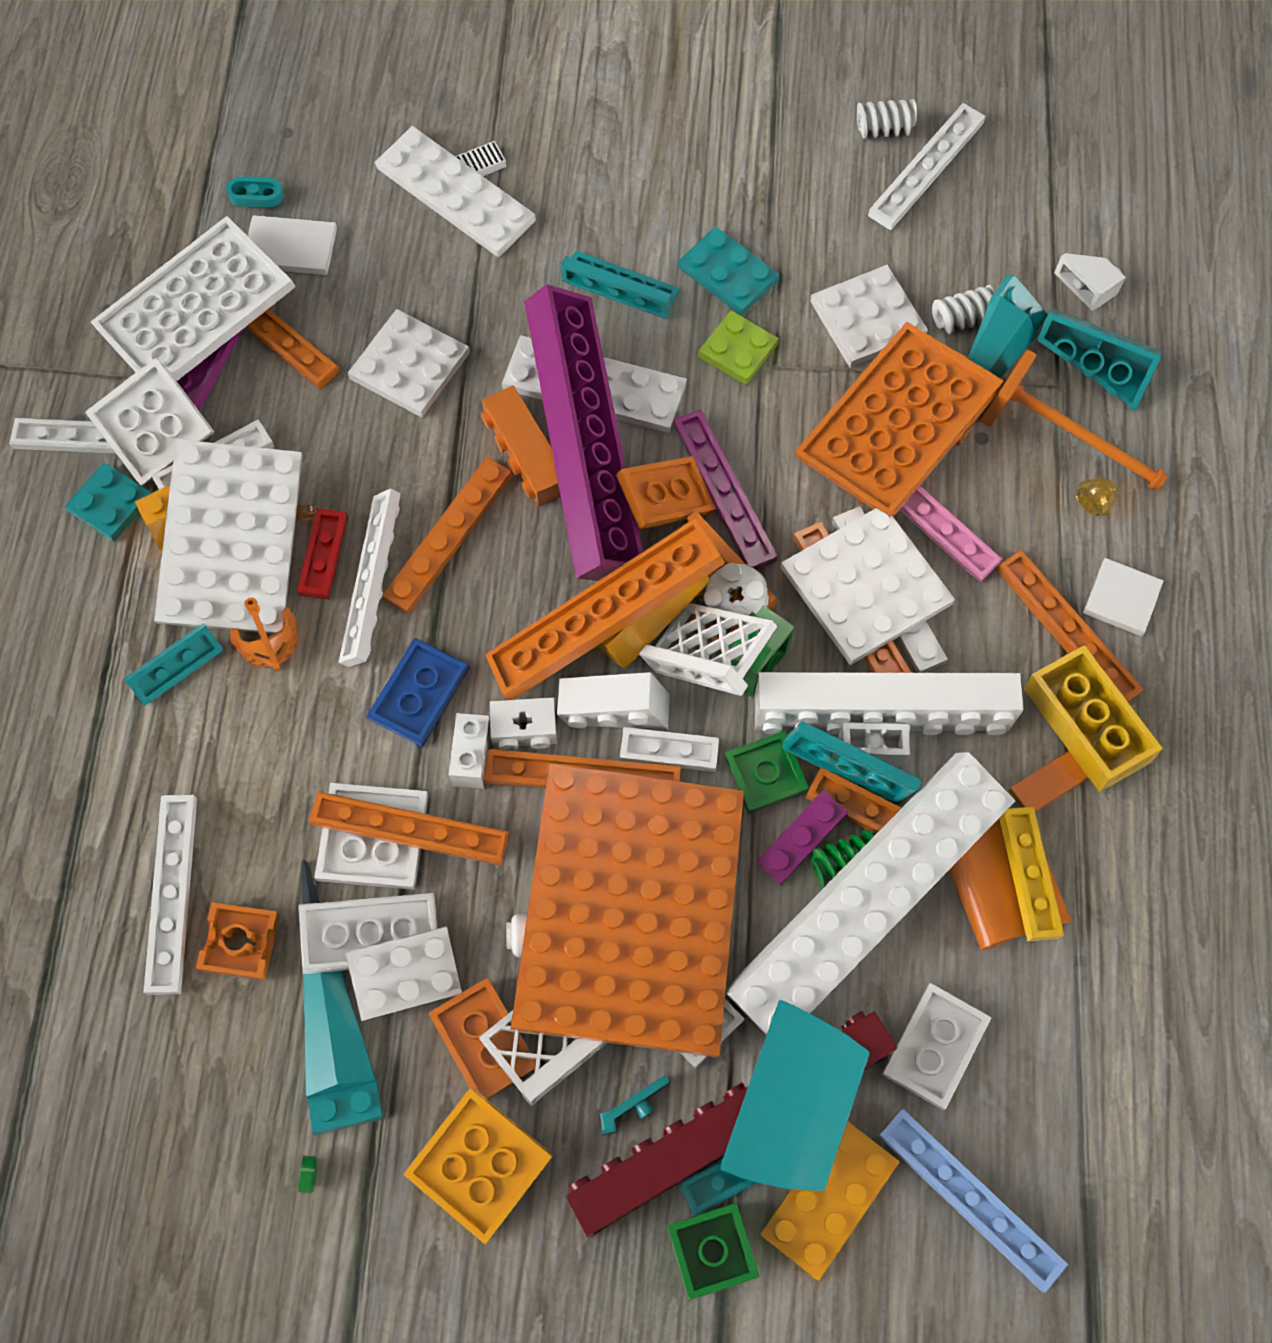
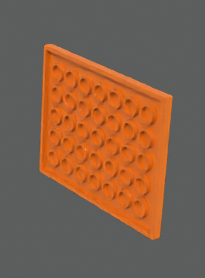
M549 763L510 1030L718 1058L721 1045L744 791Z

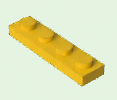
M1034 807L1008 808L999 819L1027 942L1059 939L1064 936Z

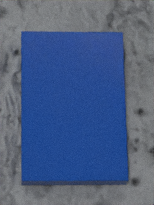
M414 638L368 712L367 719L423 747L470 669L469 664Z

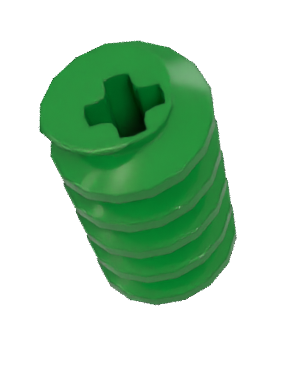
M863 830L861 838L856 834L850 835L848 842L845 839H839L836 847L832 843L826 844L824 852L820 848L813 849L811 866L821 889L826 886V879L832 880L874 837L872 832Z

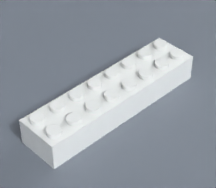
M759 672L754 694L755 731H763V733L769 735L782 731H792L801 721L822 731H827L828 734L839 735L843 722L909 724V733L910 731H923L926 735H937L943 731H955L957 735H969L975 731H987L989 735H1002L1011 729L1023 711L1020 673Z

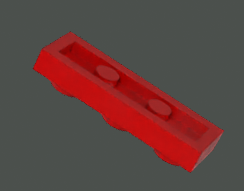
M316 509L297 588L299 596L330 599L348 522L347 512Z

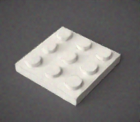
M888 265L811 295L810 302L849 368L876 358L906 322L926 334L928 332Z
M396 309L349 370L348 376L350 380L423 418L470 354L469 346Z
M154 358L85 412L140 486H145L153 480L151 477L153 474L173 464L176 439L203 442L214 433V430L159 358Z
M330 783L329 794L426 814L427 791ZM323 828L314 878L320 882L415 890L421 849Z

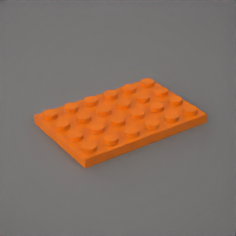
M906 322L794 452L795 456L873 510L877 508L887 514L889 518L891 516L894 517L998 394L1004 385V380Z

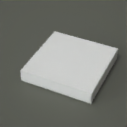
M1104 558L1083 614L1142 637L1148 626L1164 580Z

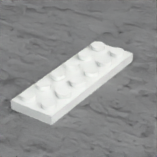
M411 126L375 161L378 170L498 258L536 221L535 214L414 126Z
M520 335L502 381V388L504 390L514 385L519 394L543 400L531 338ZM604 357L616 420L670 434L686 388L687 379Z

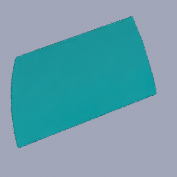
M779 1000L720 1169L740 1178L775 1187L824 1191L869 1057V1051L818 1017L790 1003Z

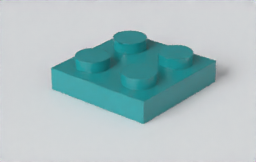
M104 462L64 507L81 521L115 542L140 513L135 501L151 493Z

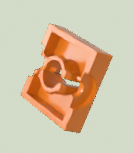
M211 902L207 918L209 924L208 937L204 948L199 951L195 969L200 972L266 981L280 914L277 911ZM237 932H246L247 938L251 942L256 943V945L253 946L250 943H245L239 950H230L229 944L224 939H230Z

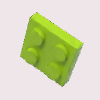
M730 310L699 349L698 357L747 385L777 347L779 338Z

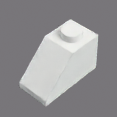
M1069 253L1061 256L1054 272L1092 311L1116 296L1126 278L1120 269L1114 266L1107 258Z

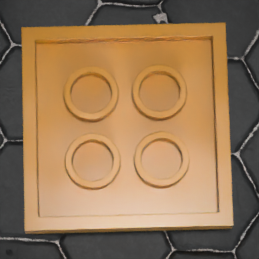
M471 1087L403 1175L482 1243L486 1244L554 1155Z

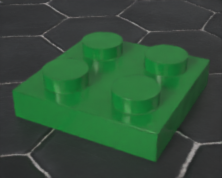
M785 731L729 750L724 754L738 790L744 791L743 803L748 814L809 791V786L796 756L781 747L786 737Z

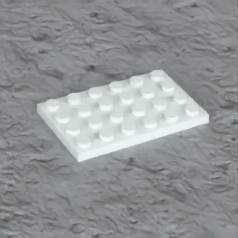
M226 216L93 319L91 323L135 372L139 371L154 358H159L174 379L178 381L296 286Z
M176 439L155 608V623L198 627L204 623L207 628L229 630L238 628L239 631L259 633L252 615L248 613L244 605L245 600L252 597L257 600L260 606L258 614L266 633L274 634L282 629L284 619L281 611L286 608L302 452Z

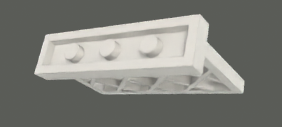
M689 603L674 618L656 646L645 645L639 655L658 674L742 696L748 687L742 678L777 626L772 620ZM691 614L696 615L695 620L685 624ZM717 619V624L705 630L707 623ZM739 624V629L726 635V629ZM698 629V634L686 640L688 633ZM761 629L757 636L748 640V634ZM719 634L720 638L707 645V639ZM679 639V644L667 649L671 642ZM741 639L742 644L729 650V644ZM700 644V649L688 654V649ZM719 649L722 650V654L709 660L710 654ZM744 654L737 666L731 665L730 660Z
M513 1010L479 1037L482 1044L522 1093V1097L530 1107L607 1044L606 1042L573 1038L575 1040L566 1047L567 1038L569 1037H563V1047L560 1053L556 1056L542 1055L543 1035H554L510 1030L511 1026L507 1025L512 1021ZM500 1031L515 1032L513 1051L497 1050L490 1039ZM519 1033L539 1035L537 1054L517 1052ZM503 1056L512 1057L511 1066ZM516 1058L536 1059L535 1073L523 1082L514 1071ZM540 1060L549 1061L539 1069Z

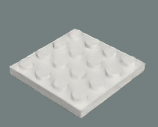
M877 508L781 562L780 566L850 665L950 607L955 601V598L893 516L889 518L887 514Z

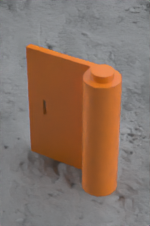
M998 818L949 869L981 951L1000 946L1017 937L1026 935L1000 819ZM1048 865L1061 924H1068L1072 922V919Z

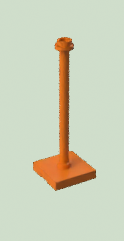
M1026 349L980 421L991 426L1008 400L1012 402L1017 400L1148 480L1147 487L1150 489L1155 488L1159 490L1168 477V474L1164 473V469L1160 467L1157 471L1153 470L1023 390L1024 386L1019 383L1037 356Z

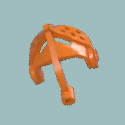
M248 598L245 600L244 605L248 613L252 615L261 639L251 642L243 641L238 628L229 629L231 643L250 664L263 668L273 667L275 672L280 671V664L291 657L298 644L299 633L295 614L291 612L289 607L281 611L285 625L280 631L267 636L258 614L260 606L255 598ZM285 642L281 652L276 655L282 643ZM255 653L267 656V658L258 656Z

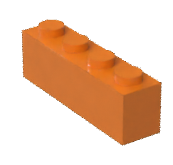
M512 385L482 399L484 412L480 413L481 418L487 429L492 428L496 434L494 439L499 450L507 452L509 456L508 464L515 476L520 474L524 481L521 485L528 499L534 498L538 507L560 497L552 448L515 386Z

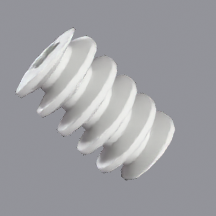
M903 99L899 100L897 105L893 100H889L886 106L883 101H878L875 107L872 102H867L865 107H863L862 103L857 105V125L863 139H866L868 130H871L873 137L877 138L880 129H882L884 137H888L890 129H893L896 137L899 136L901 128H904L906 136H909L911 128L916 125L917 106L915 99H910L908 105Z
M992 286L978 287L975 291L968 290L964 294L958 293L954 297L947 296L943 301L940 299L935 300L932 305V314L936 326L939 329L944 328L947 334L950 335L954 332V324L958 331L964 330L965 322L969 328H973L976 323L975 318L978 324L981 325L990 298L995 293Z

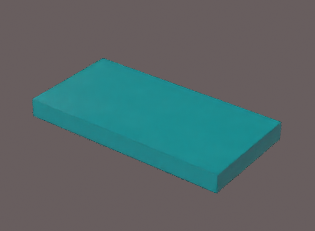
M801 721L785 737L781 746L784 750L820 768L822 767L893 804H898L916 792L922 781L804 721Z

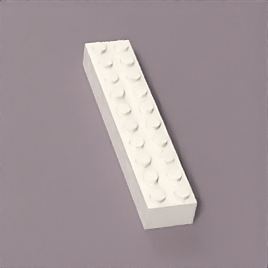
M969 752L955 753L726 987V995L765 1035H767L779 1000H783L811 1013L998 820L1015 800Z

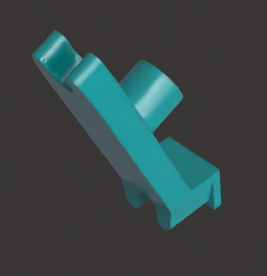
M665 1074L611 1111L601 1113L602 1136L616 1133L614 1121L633 1108L641 1119L651 1114L654 1109L647 1099L670 1084L671 1081Z

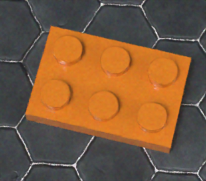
M693 456L624 468L616 474L639 529L687 520V517L695 510L701 516L710 515L716 510V506Z
M488 977L428 1013L469 1088L473 1087L489 1100L514 1084L479 1040L481 1035L508 1014ZM500 1031L490 1041L497 1050L513 1051L515 1032ZM519 1033L517 1052L531 1053ZM503 1056L511 1066L512 1057ZM516 1058L514 1071L520 1079L535 1071V1059Z

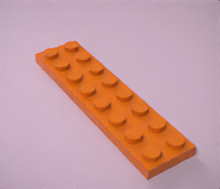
M696 518L486 653L485 656L503 696L507 700H514L725 564Z

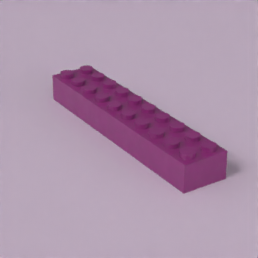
M546 284L525 300L524 304L576 578L599 581L641 554L643 550L637 522L616 476L626 466L592 298Z

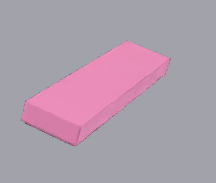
M921 486L916 489L899 510L980 583L1003 560Z

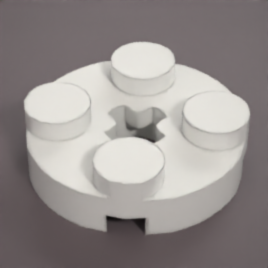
M728 563L717 570L710 578L711 581L707 584L704 594V601L708 607L743 615H749L751 612L757 613L763 605L767 607L769 599L767 583L761 573L748 565ZM742 587L741 594L744 596L743 600H735L732 603L731 591Z

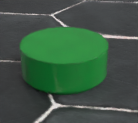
M303 1155L298 1192L312 1193L314 1191L318 1169V1158L316 1156Z

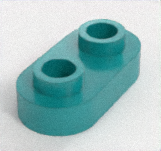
M235 177L226 185L229 201L235 206L274 207L281 203L284 197L280 182L271 177Z

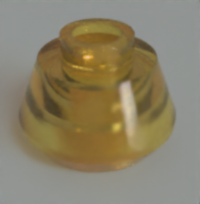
M1097 477L1081 482L1078 485L1076 496L1079 504L1087 513L1096 517H1104L1110 512L1117 499V488L1111 480Z

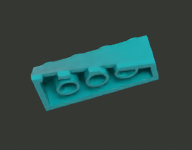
M1051 308L1037 339L1065 361L1078 368L1088 378H1092L1103 386L1106 391L1118 397L1134 411L1162 357L1161 350L1054 308Z

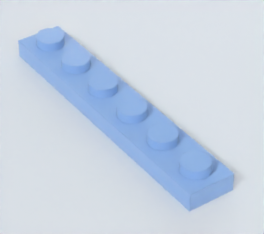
M901 1109L878 1135L1041 1292H1047L1068 1266V1263L904 1109Z

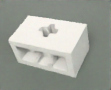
M554 697L490 701V729L493 748L514 751L518 749V746L546 749L551 744H557ZM527 722L526 729L521 730V723Z
M456 713L448 774L453 787L485 789L484 774L491 740L489 716Z
M843 722L839 732L840 740L895 767H904L910 756L909 724Z

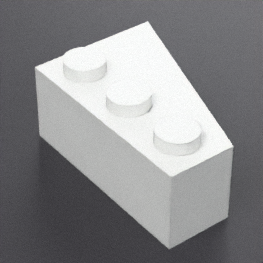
M651 672L561 678L559 680L557 715L569 727H628L668 730L670 694Z

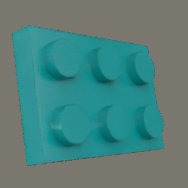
M717 226L678 260L679 269L740 316L779 281V273Z

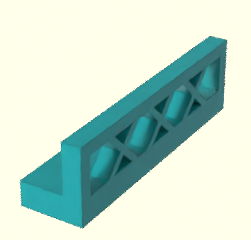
M576 250L572 258L565 256L561 263L562 282L663 319H667L679 295L680 288Z

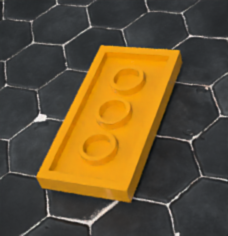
M847 1121L825 1190L790 1189L759 1235L813 1279L819 1281L900 1161Z

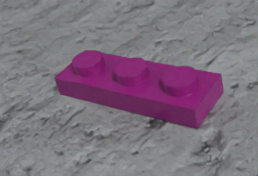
M823 790L756 862L782 885L813 852V849L817 848L846 817L848 812Z

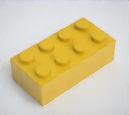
M1085 645L1033 673L1024 688V691L1099 793L1152 763L1163 749Z

